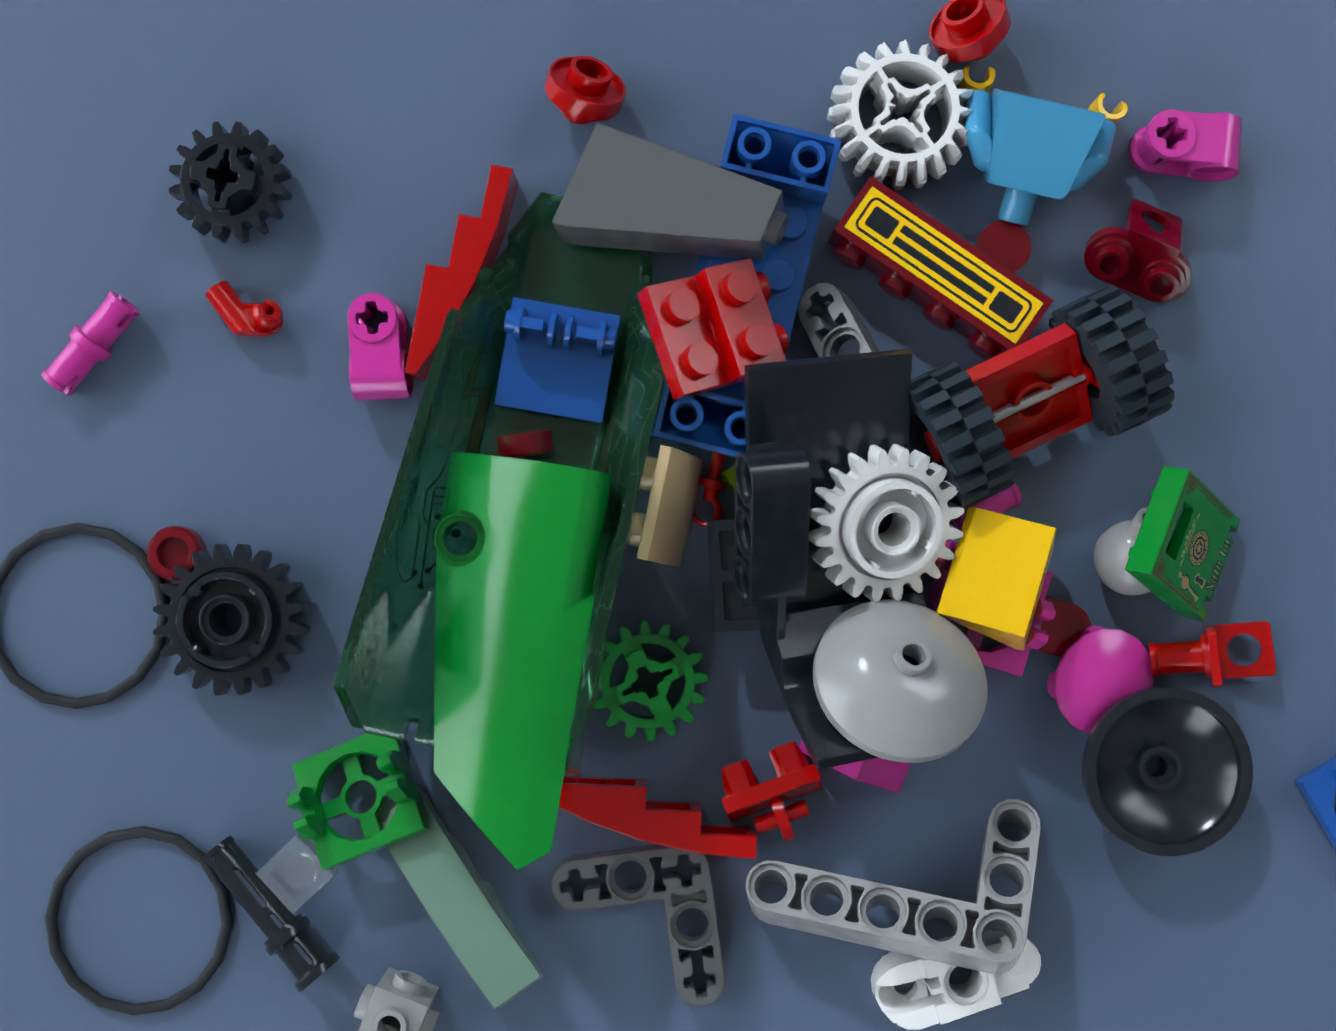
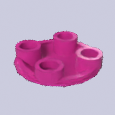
M1096 625L1090 626L1065 651L1057 669L1050 674L1047 681L1048 693L1057 701L1059 711L1070 725L1090 734L1101 715L1119 699L1138 690L1153 687L1154 677H1152L1150 654L1138 638L1121 629H1107Z

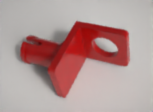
M1267 621L1204 625V634L1199 635L1200 640L1148 643L1152 677L1204 673L1205 678H1209L1213 687L1223 686L1222 679L1272 676L1276 673L1271 625ZM1248 634L1255 637L1259 642L1261 653L1258 660L1253 664L1246 666L1238 665L1228 657L1227 645L1236 635Z

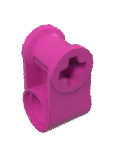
M1175 109L1164 110L1156 114L1147 126L1138 130L1130 139L1128 145L1129 159L1136 169L1146 174L1189 177L1193 180L1207 182L1232 179L1239 174L1242 119L1230 113L1207 114L1178 111Z
M366 293L360 295L352 302L347 314L350 346L349 380L352 395L356 402L411 398L414 381L411 376L405 373L409 352L405 313L398 305L381 294ZM377 310L388 316V322L379 324L378 332L367 326L368 320H373L377 317Z

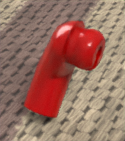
M228 281L218 282L209 288L205 294L207 300L235 335L266 338L278 332L283 325V311L278 303L269 299H265L264 304L244 303Z

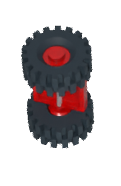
M1105 286L1051 313L1052 318L1049 319L1048 324L1051 330L966 371H961L960 365L956 362L952 363V361H949L911 379L909 435L913 441L912 446L914 450L930 457L929 464L934 462L947 470L943 481H948L956 487L957 491L959 490L949 502H953L965 510L1010 488L1014 484L1012 478L1015 477L1014 469L1009 464L1013 458L1094 420V425L1098 430H1105L1106 435L1112 437L1160 416L1172 408L1170 402L1174 400L1175 392L1169 385L1173 384L1174 380L1172 372L1165 367V363L1169 362L1165 350H1159L1155 341L1159 337L1155 329L1147 327L1145 323L1147 316L1140 307L1137 309L1133 308V299L1126 293L1121 295L1119 288L1115 286L1110 288Z

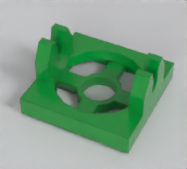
M386 725L292 764L298 789L290 792L286 798L287 805L293 810L301 812L302 818L293 822L294 829L305 840L314 841L322 870L334 869L430 829L397 725ZM360 755L378 757L376 761L378 769L389 776L381 780L367 776ZM342 762L347 782L342 788L341 795L322 804L321 795L325 781L335 766ZM368 781L376 790L375 804L367 812L357 813L350 805L349 797L351 790L358 783ZM389 796L397 803L395 814L382 830L378 813L383 808L386 797ZM344 814L359 819L364 838L353 839L344 837L330 827L327 821Z

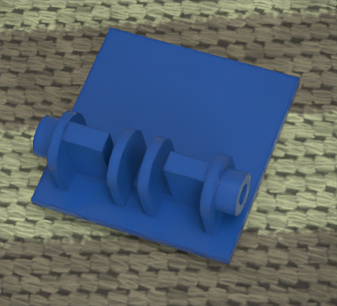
M513 297L511 310H507L505 316L504 332H507L494 405L602 423L621 316Z

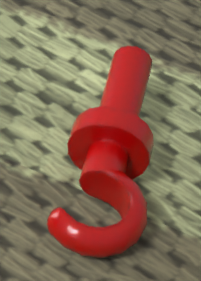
M716 452L712 453L707 477H701L699 485L705 486L702 499L711 502L715 507V515L710 521L720 520L723 515L721 501L716 495L718 489L725 490L726 482L720 481L725 455ZM694 512L692 519L701 527H708V522L701 520Z

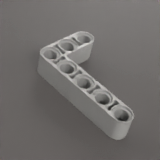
M1007 799L998 803L992 809L984 835L975 903L785 862L766 860L756 864L749 871L746 878V893L753 914L759 920L768 924L985 973L1002 974L1010 971L1017 964L1027 940L1041 830L1040 818L1033 807L1019 799ZM1005 822L1018 824L1024 830L1026 838L1021 841L1005 839L1000 834L998 826ZM997 875L1008 876L1017 883L1019 893L1012 897L999 895L993 890L990 879ZM768 882H778L787 889L785 897L776 903L761 901L757 897V893ZM821 894L835 895L842 902L841 909L831 916H823L816 913L811 905L813 900ZM878 905L887 906L897 914L898 921L892 927L878 928L868 920L867 913ZM942 918L952 925L955 935L947 941H936L926 934L923 925L929 919ZM989 930L1003 932L1009 937L1012 950L1006 954L990 952L983 944L982 934Z

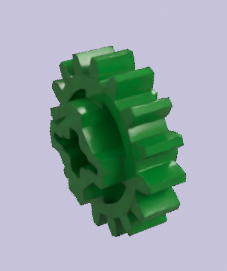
M642 620L640 633L635 635L632 634L626 625H623L619 628L622 639L620 643L617 644L613 640H606V638L601 643L603 647H606L605 650L609 655L607 658H603L601 676L599 677L600 681L598 682V689H601L602 696L595 700L593 707L595 710L609 707L611 713L606 722L609 728L620 720L627 723L625 728V737L631 739L637 727L645 728V735L648 741H654L656 728L661 726L664 727L670 736L676 734L674 722L676 718L680 717L689 723L694 720L693 714L687 707L689 703H704L705 696L699 691L694 690L695 684L708 681L707 673L694 671L692 667L703 658L701 652L696 651L687 654L684 648L690 639L689 636L683 634L675 641L670 639V624L668 623L663 624L658 634L651 633L648 620ZM652 643L663 646L675 656L665 660L647 655L642 644ZM624 653L629 665L626 677L611 685V673L614 663ZM593 657L590 664L592 666L594 664L600 666L602 657ZM646 666L650 673L672 669L663 673V677L657 681L658 691L650 694L646 687L639 689L634 687L625 691L638 680V668ZM685 674V685L682 695L672 707L667 696L670 684ZM598 677L588 680L589 688L595 689ZM634 701L646 705L653 716L634 714L621 704L624 705Z

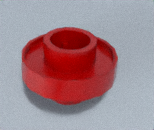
M951 0L934 16L929 27V38L939 56L948 54L949 62L981 60L987 57L1006 37L1012 24L1011 13L1005 0Z
M567 56L556 59L550 65L545 81V92L549 99L562 111L566 119L573 123L584 125L590 122L615 118L622 108L626 96V86L621 78L601 60L590 56Z

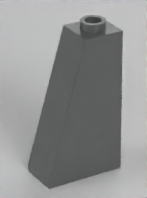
M596 123L552 223L562 241L571 245L763 260L769 245L778 246L787 228L789 214L784 212L783 193L780 189Z

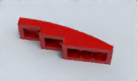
M491 165L480 218L458 215L448 268L426 264L405 367V373L415 380L426 381L444 356L446 340L450 336H457L460 333L452 332L451 325L457 323L462 329L485 287L505 237L518 187V181L512 168ZM456 338L450 339L448 341L446 352Z
M564 776L559 808L587 822L640 841L689 852L756 859L757 835L754 826L701 824L702 811L700 802L646 801L647 779Z

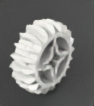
M905 39L899 43L896 54H893L887 44L883 42L878 45L875 58L864 51L858 55L856 60L857 69L850 66L845 67L840 77L843 85L834 86L830 98L837 105L829 108L827 120L837 124L831 130L829 137L839 139L841 143H847L839 152L840 162L849 161L854 157L858 160L853 170L855 177L862 176L867 168L875 172L873 177L881 183L886 176L892 177L893 189L896 192L902 190L907 176L918 189L927 182V173L934 179L939 180L947 171L945 163L950 165L957 164L962 157L959 147L967 146V129L963 126V121L965 117L973 112V110L964 107V102L972 95L973 89L956 88L964 78L963 70H956L949 74L944 70L949 62L948 54L940 56L936 62L927 58L930 53L928 43L921 46L917 55L911 54L909 43ZM897 80L913 83L919 86V88H905ZM869 90L875 98L873 106L876 108L878 116L874 118L872 125L864 130L859 116V99ZM936 103L941 116V134L939 140L934 144L928 136L930 128L925 121L924 115ZM914 110L909 121L904 117L889 121L893 111L897 115H902L905 112L908 114ZM895 143L900 145L907 154L891 152L880 145Z

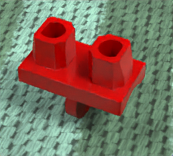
M796 741L786 743L769 751L777 777L758 785L748 760L738 761L721 768L723 788L726 797L721 798L731 823L772 808V812L753 818L758 834L779 827L784 842L795 838L790 822L809 816L807 805L804 799L785 807L782 803L822 789L821 777L815 764H808L805 755Z

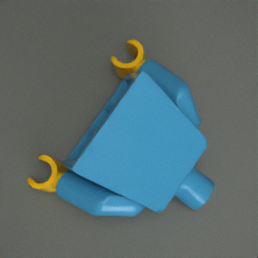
M970 66L964 67V78L959 84V89H973L972 95L964 102V107L973 110V112L965 117L963 121V126L967 129L966 141L973 165L983 172V179L988 183L1006 187L997 218L1016 224L1029 225L1038 195L1064 200L1069 192L1080 190L1107 165L1116 134L1115 124L1128 111L1126 102L1121 101L1110 114L1103 107L1105 93H1101L1087 109L994 88L991 97L990 91L996 75L995 69L988 66L984 82L976 83L969 77Z

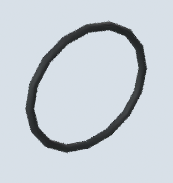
M72 523L41 530L12 549L0 566L1 591L3 582L19 558L45 540L77 533L109 539L135 556L153 583L157 605L168 604L167 595L160 589L161 584H164V580L151 569L144 549L109 528ZM159 615L156 628L166 625L168 618ZM154 636L152 648L136 672L107 692L79 698L47 693L20 676L2 650L1 644L0 668L10 683L39 702L79 709L112 702L142 682L160 656V652L164 648L166 636Z
M147 826L109 831L77 850L53 883L45 915L50 955L68 985L97 1007L133 1016L171 1010L200 992L224 961L233 926L228 888L219 879L210 865L202 859L206 853L180 834ZM145 837L174 844L201 864L217 891L221 928L214 956L194 983L168 999L134 1004L105 997L76 975L61 949L57 914L65 884L86 857L111 842Z

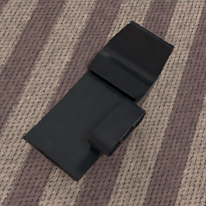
M909 349L745 365L746 453L738 454L735 465V586L741 605L745 609L757 608L761 627L759 632L768 659L793 722L817 770L878 757L858 748L839 733L822 710L814 689V656L824 632L842 613L871 600L864 596L863 592L856 598L852 597L842 589L843 583L836 586L825 576L828 568L821 567L813 560L812 556L822 547L816 546L809 541V532L820 528L822 524L810 517V509L823 508L826 504V501L816 494V487L828 489L835 487L836 484L828 471L831 467L845 474L850 472L848 464L849 453L852 452L868 462L870 445L875 444L884 449L887 454L893 444H898L909 450L910 390L913 356ZM892 513L882 519L878 527V534L883 533L890 527L893 519ZM904 584L901 601L912 602L926 607L923 592L918 594ZM883 591V595H882V597H881L880 600H893V599H892L891 597H889V596L885 593V591ZM903 655V658L909 664L919 665L912 657Z

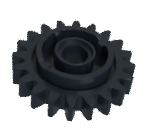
M215 544L212 552L213 560L205 551H195L192 553L195 569L185 565H175L173 567L176 576L181 581L180 584H161L160 589L171 598V603L153 606V611L159 615L166 616L168 623L155 628L153 635L169 636L171 638V643L162 649L160 655L161 657L174 655L181 657L173 671L176 676L195 670L192 688L199 689L205 687L213 679L214 695L219 696L228 693L232 682L236 693L243 695L251 692L252 679L260 688L272 685V675L269 669L278 674H285L291 670L288 661L283 655H299L303 653L304 649L293 640V635L310 632L311 627L296 621V615L307 611L311 607L309 603L293 601V595L298 593L304 586L302 582H283L291 567L288 563H280L271 569L269 568L272 552L260 550L251 559L252 550L248 544H237L233 556L227 544ZM231 604L236 606L242 615V625L235 634L228 631L223 623V614Z

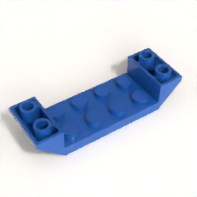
M733 114L720 168L782 190L784 212L789 214L787 228L779 245L770 244L764 259L752 260L755 272H762L769 281L771 293L767 306L773 324H780L785 329L788 341H790L822 208L829 193L841 140ZM699 255L695 275L707 267L744 259ZM745 381L673 400L666 382L653 437L736 458L738 454L746 453Z

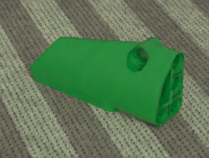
M452 452L440 522L434 532V545L436 548L434 773L495 847L516 870H519L551 852L595 597V593L592 592L612 475L590 469L540 461ZM459 524L471 525L477 534V542L474 549L465 555H456L448 545L450 531Z

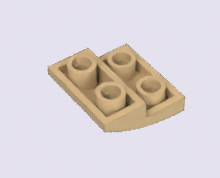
M660 445L658 458L647 456L641 490L650 491L646 514L635 512L629 539V545L639 547L637 559L679 568L683 567L700 487V478L704 468V461L698 457Z

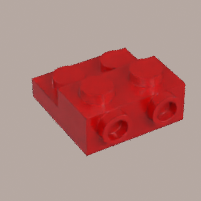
M751 258L707 267L695 276L646 286L637 293L673 400L744 382L745 365L786 361L785 354L789 347L787 333L780 324H773L767 306L771 293L770 284L762 272H755Z

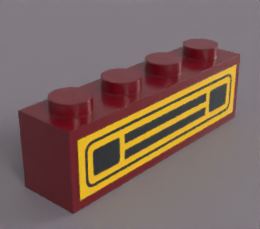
M870 176L834 228L827 242L835 247L834 255L845 265L855 270H860L864 267L880 278L878 285L886 293L901 301H905L907 297L925 309L923 316L930 323L944 331H950L953 328L970 340L967 344L968 347L985 360H989L1026 342L1054 301L872 176Z

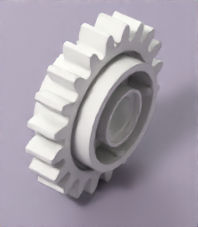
M874 444L869 447L868 462L851 452L848 454L850 472L845 474L831 467L828 471L836 484L833 489L816 487L815 489L816 494L826 501V504L823 508L810 509V517L822 524L820 528L809 532V541L816 546L822 547L815 552L812 558L821 567L828 568L825 576L836 586L843 583L842 589L854 598L863 592V595L872 602H879L883 591H885L893 600L901 601L904 584L919 594L923 592L920 578L923 573H927L936 579L941 577L940 570L935 565L936 559L953 560L955 554L945 547V542L948 539H958L963 536L962 531L949 524L950 520L964 514V508L949 502L959 490L957 491L956 487L948 481H943L947 474V470L934 462L929 464L930 457L917 450L909 454L908 449L898 444H893L887 454L884 449ZM892 513L893 519L890 527L883 533L878 534L880 522L885 516Z

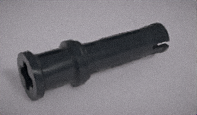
M231 835L203 856L202 859L205 863L210 865L236 901L268 938L264 943L267 946L265 950L270 956L277 954L297 979L295 987L299 992H302L340 959L336 952L329 953L308 928L311 921L306 915L303 917L299 913L295 916L268 883L267 879L234 842V838ZM235 870L240 871V873L244 876L248 883L253 887V889L265 902V904L267 905L266 907H262L260 905V903L255 899V897L251 894V892L247 889V887L243 884L239 877L234 873ZM274 914L282 923L283 927L281 929L272 920L270 915ZM294 943H297L311 959V965L307 963L294 947Z

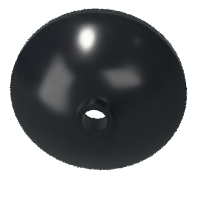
M1159 686L1128 694L1111 705L1101 715L1086 741L1082 759V779L1086 797L1094 814L1101 824L1116 838L1137 850L1152 855L1182 856L1201 851L1215 844L1235 826L1249 801L1253 782V764L1245 735L1234 718L1223 707L1210 698L1194 691L1177 687ZM1158 756L1161 762L1160 769L1155 774L1150 775L1146 768L1147 762L1150 758Z

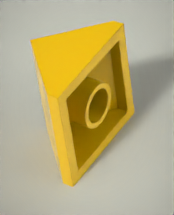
M969 507L961 529L963 536L958 539L954 553L955 557L949 569L937 614L1016 650H1024L1054 549L1056 528L977 507Z

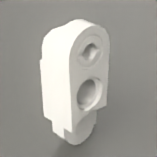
M989 930L982 934L983 944L990 952L1006 954L1012 950L1011 941L1003 932ZM952 937L943 938L936 941H947ZM1027 939L1017 964L1010 971L1002 974H990L972 970L971 976L966 982L954 985L949 983L950 973L957 966L891 951L882 956L874 966L871 975V987L881 1010L893 1023H897L898 1026L907 1030H921L1001 1005L1000 998L1030 988L1029 984L1039 975L1041 956L1036 946ZM914 981L913 987L908 993L898 992L894 988L896 985Z

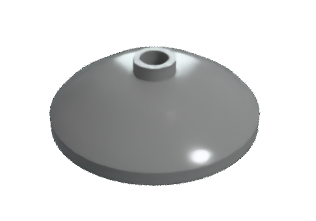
M879 600V602L870 601L850 608L829 625L818 644L814 656V689L826 717L848 741L865 752L882 759L902 763H921L944 757L958 749L969 739L985 712L988 695L987 678L976 649L966 635L951 621L937 614V612L916 603ZM903 655L912 657L919 665L909 664L905 661Z

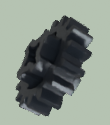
M237 121L234 123L231 133H228L219 122H213V136L208 138L197 129L193 131V139L197 145L192 150L186 146L179 145L176 150L185 158L183 165H170L168 170L180 179L179 184L168 188L170 195L178 201H184L176 209L178 214L187 221L193 220L191 227L204 236L212 230V236L221 243L227 242L231 232L242 243L249 242V229L253 227L263 235L269 233L268 226L264 220L269 215L275 219L282 220L284 214L276 207L278 200L285 201L292 198V194L280 185V182L292 178L291 171L285 165L278 164L284 157L283 153L275 144L268 146L269 139L262 131L257 129L249 136V130L241 122ZM251 154L260 161L264 176H259L256 172L252 171L254 162L250 159ZM236 176H238L237 183H232L235 181ZM225 182H228L227 185H226V187H225V190H224V189H223L224 184H225ZM198 189L208 193L207 205L211 207L210 212L202 204Z

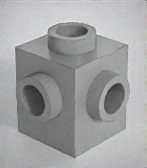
M389 967L376 986L366 985L354 1012V1017L362 1020L358 1031H433L440 1012L432 1010L431 1007L439 987L428 983L422 976L416 973Z

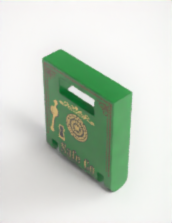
M1163 466L1157 485L1151 491L1150 496L1152 498L1134 546L1130 547L1128 552L1129 559L1125 570L1179 615L1202 622L1205 620L1208 612L1203 603L1204 601H1212L1233 543V539L1228 534L1229 532H1237L1240 519L1190 469ZM1182 507H1183L1184 509H1183V512H1182V514H1181L1180 520H1179V522H1178L1177 528H1176V530H1175L1174 536H1173V538H1172L1170 547H1169V549H1168V552L1165 553V552H1166V549H1167V547H1168L1169 541H1170V539H1171L1172 533H1173V531H1174L1176 522H1177V520H1178L1179 514H1180L1181 509H1182Z

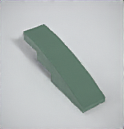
M417 785L430 829L390 845L388 849L427 913L493 1008L500 1009L544 976L490 882L481 879L456 834L447 831L423 787ZM392 799L384 804L378 813L382 830L395 814L397 803Z

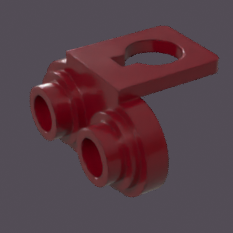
M1133 199L1128 206L1126 229L1121 227L1103 228L1094 233L1086 243L1084 263L1090 274L1147 300L1159 303L1173 301L1181 297L1188 290L1191 283V264L1187 257L1180 252L1182 219L1138 199ZM1143 217L1159 222L1166 230H1161L1160 233L1150 230V224Z

